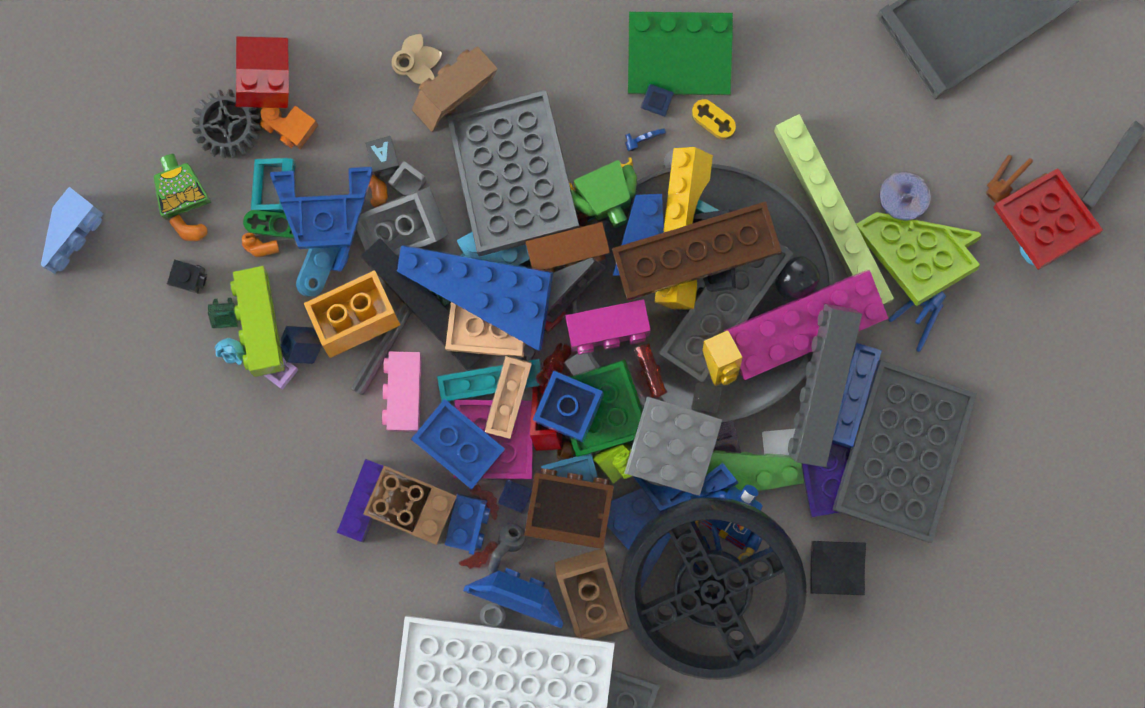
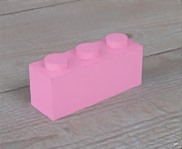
M389 351V358H384V373H388V384H383V399H387V410L382 411V425H387V431L417 432L420 429L422 354L420 352Z

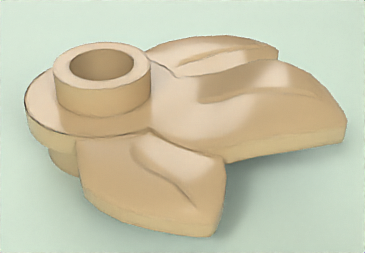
M415 34L406 38L402 49L394 54L391 62L392 68L397 74L402 76L408 75L412 82L422 84L428 78H431V80L435 79L430 69L438 64L442 57V52L433 47L423 46L422 35ZM407 59L409 61V65L407 67H401V60Z

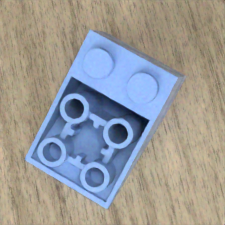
M70 187L52 208L41 266L54 274L57 271L61 272L70 261L68 257L74 250L78 251L86 242L85 236L90 230H96L102 222L101 217L103 213Z

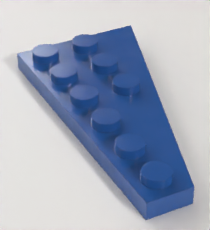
M401 246L397 272L534 349L542 350L553 272L412 246Z

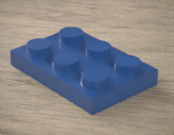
M445 399L411 438L412 441L470 489L475 487L505 450L504 447Z

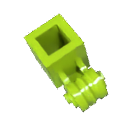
M628 442L605 448L593 457L594 461L613 484L621 477L624 479L633 477L632 475L625 474L632 449Z

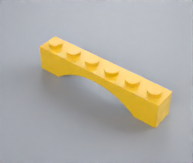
M696 147L674 148L663 233L693 223L698 200L710 181L713 155ZM697 280L656 292L655 303L671 309H694Z

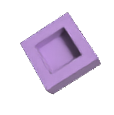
M284 358L285 371L263 375L281 390L285 388L298 371L297 367L287 363Z

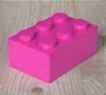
M644 299L565 315L572 352L578 351V355L594 352V347L604 346V350L617 348L620 346V342L628 340L630 344L645 342L646 337L650 336L651 330Z

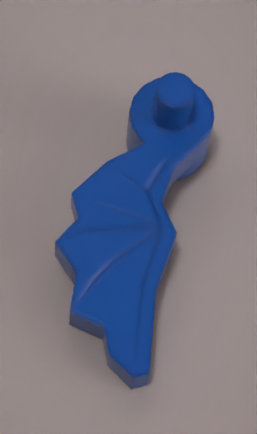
M665 129L650 131L635 139H632L630 133L626 134L627 142H625L627 150H635L638 148L637 143L665 134L666 131Z

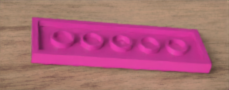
M870 270L862 271L724 330V332L729 331L742 355L740 366L742 378L744 380L812 352V341L817 336L819 329L818 315L823 310L824 304L852 308L860 312L862 318L859 331L889 319Z

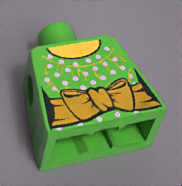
M169 154L160 158L164 171L154 175V183L159 211L165 220L211 203L205 189L188 163L178 165L175 154Z

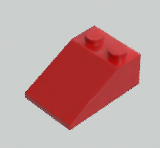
M236 36V107L288 108V38Z

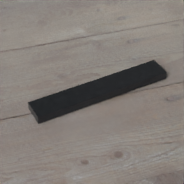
M379 238L360 257L375 270L376 274L416 317L446 346L450 312L426 287L397 272L399 258ZM449 351L466 370L484 355Z

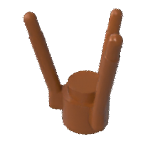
M1011 155L1006 157L994 178L986 185L989 189L985 193L995 204L1013 194L1010 193L1013 190L1010 185L1033 162L1032 158H1029L1007 181L1004 179L999 181L1012 159ZM1044 173L1040 177H1037L1036 179L1032 180L1031 182L1019 188L1018 190L1045 176L1047 173Z

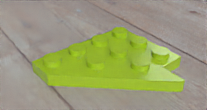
M879 212L870 215L856 224L867 246L916 306L979 269L980 264L967 249V247L980 240L981 234L979 232L914 219L904 220Z

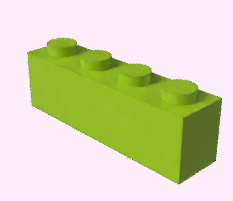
M264 266L233 272L234 281H230L232 294L237 296L238 305H235L234 309L237 320H241L242 330H239V339L241 345H245L246 355H243L245 369L249 370L254 377L285 371L267 270Z

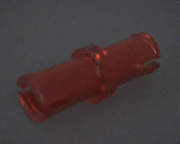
M559 343L552 355L546 357L543 362V368L536 376V381L539 385L544 386L545 384V387H547L553 371L562 372L564 362L572 353L571 348L564 343L562 347V343Z
M650 343L634 348L642 369L640 371L641 376L646 379L651 398L660 397L668 393L659 372L661 367L656 364Z

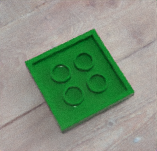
M625 359L569 376L604 393L584 443L570 437L577 457L635 439L643 408Z

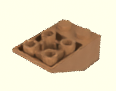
M383 466L363 514L437 545L457 496Z

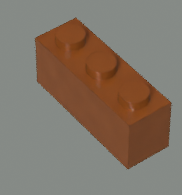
M603 222L526 241L532 268L553 273L556 266L565 265L566 268L588 258L601 261L606 259L605 254L610 253Z

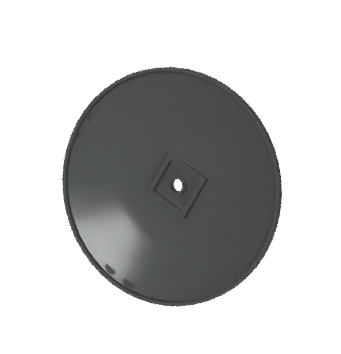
M712 164L710 181L699 198L701 201L718 210L729 209L731 211L766 201L779 243L793 252L790 259L805 256L816 265L820 274V281L813 292L834 284L829 256L820 234L805 211L789 195L771 182L751 172L731 166ZM671 168L663 169L638 180L635 195L662 194L663 224L665 222ZM634 197L631 199V206L623 210L627 220L629 218ZM609 217L602 220L595 219L593 224L603 222L610 253L605 254V260L599 261L606 268L573 301V311L575 314L644 299L651 330L650 336L646 337L645 342L630 344L628 340L620 342V346L617 348L604 350V346L594 347V352L588 353L591 362L596 368L626 360L642 408H644L646 398L651 397L722 419L721 423L747 417L771 406L789 393L806 375V366L808 362H811L813 351L746 380L742 378L739 370V375L735 381L728 385L721 383L717 386H714L710 373L702 383L659 354V350L688 309H671L655 303L656 292L628 301L620 275H612L616 264L612 248L621 246L627 223L614 228ZM703 278L697 279V290L703 289L705 286ZM774 280L747 320L794 300L784 298L778 292Z

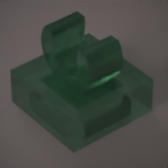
M217 298L213 300V304H208V316L212 328L238 327V320L234 309L235 305L232 298L227 299L228 303L219 304Z

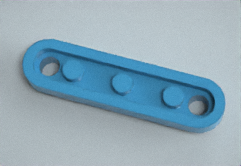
M340 247L312 248L308 250L296 280V287L301 295L312 297L322 292ZM310 279H313L315 282L313 288L309 286Z

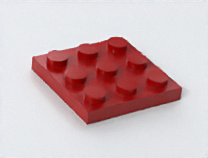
M1058 168L997 202L993 207L1038 270L1096 237L1103 231Z

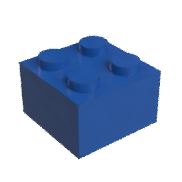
M553 371L533 421L584 443L604 393L599 389Z

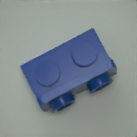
M457 493L445 545L469 551V554L474 555L476 548H482L485 534L480 533L482 523H488L491 509L486 508L487 500Z

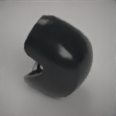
M805 256L790 259L775 279V285L778 292L784 298L796 300L816 289L820 281V274L816 265Z

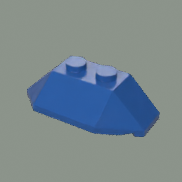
M506 568L505 572L497 571L464 587V592L561 629L563 627V620L550 591L544 588L545 582L530 577L529 582L519 578L521 573Z

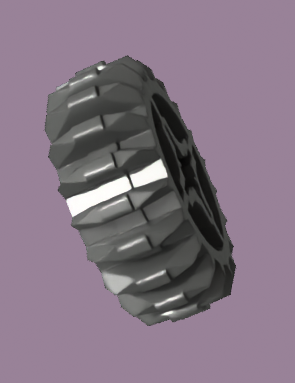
M228 89L226 96H224L222 90H218L217 98L212 93H209L208 98L211 101L206 103L202 99L200 103L204 108H195L194 110L200 116L192 118V122L199 125L192 129L194 134H200L195 140L197 143H203L202 149L204 151L211 148L210 154L214 157L218 154L219 150L222 159L227 157V152H230L232 158H236V150L238 149L242 155L246 154L243 147L247 144L252 149L254 145L250 139H259V135L254 131L262 130L260 124L254 123L262 119L260 114H254L258 107H239L245 111L246 116L231 115L227 105L236 106V95L234 97L233 90ZM218 108V117L210 121V124H207L212 112ZM225 115L230 122H233L229 124L228 132L223 127L226 120ZM244 124H247L242 136L235 140L236 131L244 127ZM208 132L223 133L227 143H219L212 140Z

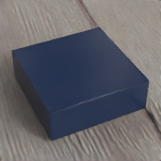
M649 83L640 108L665 117L674 92Z

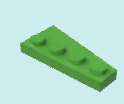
M715 450L712 453L706 473L708 475L723 463L738 481V484L732 487H736L741 491L746 485L754 486L758 491L804 483L802 464L795 462L789 455L766 453L765 455L752 454L751 452L727 453L726 451Z

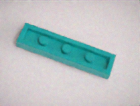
M540 358L527 360L532 365L525 388L544 385ZM503 365L437 376L441 402L444 399L451 401L495 393Z

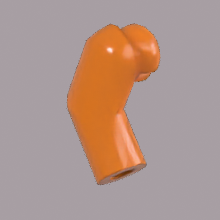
M372 174L369 184L372 192L370 203L373 207L385 204L388 200L387 186L381 179Z

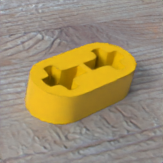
M707 99L698 100L694 104L692 116L699 125L721 140H726L733 136L736 124L731 116ZM707 106L709 108L708 114L713 117L712 120L706 115L702 116V118L699 117V110L697 108L703 109ZM717 120L721 124L728 122L730 132L724 131L720 133V126L714 121Z

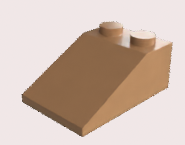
M605 548L554 562L556 576L576 637L596 639L628 629Z

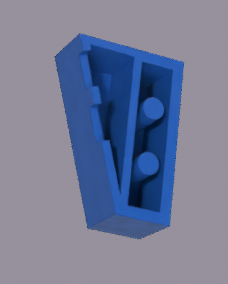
M662 194L635 195L621 246L663 233ZM615 264L613 276L620 275L617 264Z

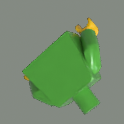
M629 157V162L626 164H621L620 160H617L573 180L574 188L569 183L575 209L587 216H594L597 220L609 217L614 228L627 223L628 220L623 210L631 206V199L635 196L637 175L634 171L632 158Z

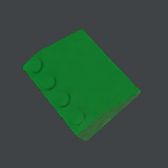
M629 12L628 94H645L650 83L672 91L674 95H731L733 13Z

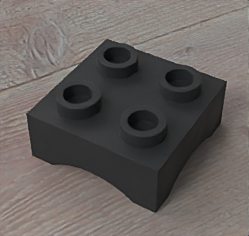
M812 541L810 594L865 595L866 543Z

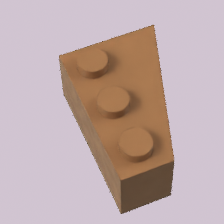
M478 46L471 51L468 49L463 51L457 57L456 63L452 66L446 64L437 73L438 76L435 79L431 80V78H428L419 86L420 91L412 111L431 132L438 127L437 124L446 114L451 116L456 112L455 107L464 100L472 98L493 79L498 68Z

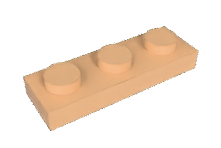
M505 356L484 430L486 433L511 438L532 365L531 362Z

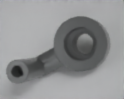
M508 524L501 529L498 537L499 546L492 553L488 565L489 572L495 573L498 571L501 559L507 551L516 552L523 547L526 536H524L525 532L520 526Z

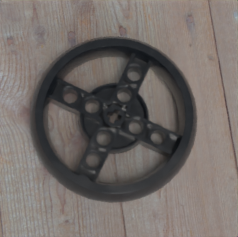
M721 497L696 498L673 505L662 511L648 522L635 537L622 568V605L628 624L636 639L660 663L676 672L694 678L706 680L732 679L762 668L776 658L791 641L800 625L805 610L807 597L806 576L802 560L791 538L766 513L749 504ZM708 519L736 523L757 534L770 547L742 560L725 551L709 550L695 521ZM669 533L684 563L680 566L675 576L674 591L644 604L641 594V577L644 564L656 543ZM685 537H692L696 540L697 544L693 547H688L683 543V539ZM699 560L705 561L708 564V568L706 570H699L695 567L694 563ZM764 562L767 564L768 569L764 572L757 571L754 564ZM740 573L744 580L736 583L731 580L730 575ZM784 573L786 600L783 613L771 633L757 644L742 616L751 603L753 586ZM709 585H713L714 588L718 586L717 593L714 594L713 590L709 592ZM692 595L695 597L696 603L687 604L683 601L682 597ZM661 606H668L672 609L673 613L663 615L659 608ZM726 607L731 610L732 615L723 617L719 614L718 610ZM687 617L700 626L717 628L731 655L706 656L687 651L669 641L658 630ZM739 631L744 637L740 640H735L730 636V633Z

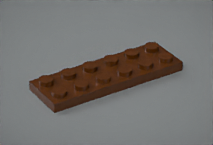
M766 201L612 248L628 301L782 254Z

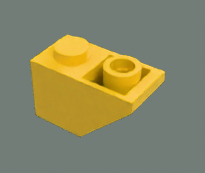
M727 330L705 340L702 351L714 386L721 383L728 385L735 381L739 375L742 355L729 331Z

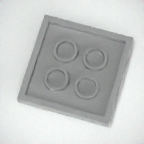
M647 397L625 474L700 496L722 419Z

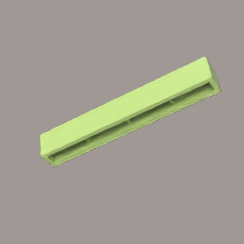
M800 114L776 125L774 132L848 277L865 270H870L883 305L890 303L894 297Z

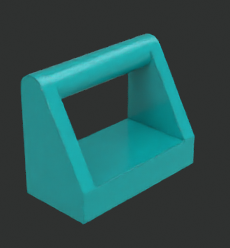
M291 158L255 159L251 210L285 213L280 200L279 204L261 205L264 166L282 167V171H294L295 173L296 162Z

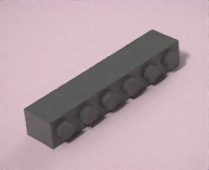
M824 304L823 310L818 315V334L813 338V355L811 362H808L806 366L807 381L805 387L800 392L801 406L799 413L797 412L794 418V436L788 443L789 456L797 463L827 466L862 314L855 309Z

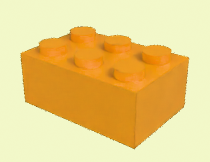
M375 270L304 303L320 342L329 358L400 326V322Z

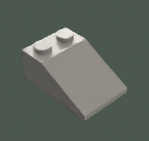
M430 187L362 212L356 228L365 251L381 238L396 255H400L402 245L420 248L449 235Z

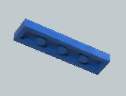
M859 343L856 344L832 443L853 448L870 385L882 350Z

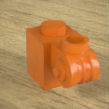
M296 106L293 107L285 118H282L279 108H262L261 110L262 119L259 123L260 126L270 134L273 130L281 136L279 140L291 149L293 146L301 149L318 127L315 119Z

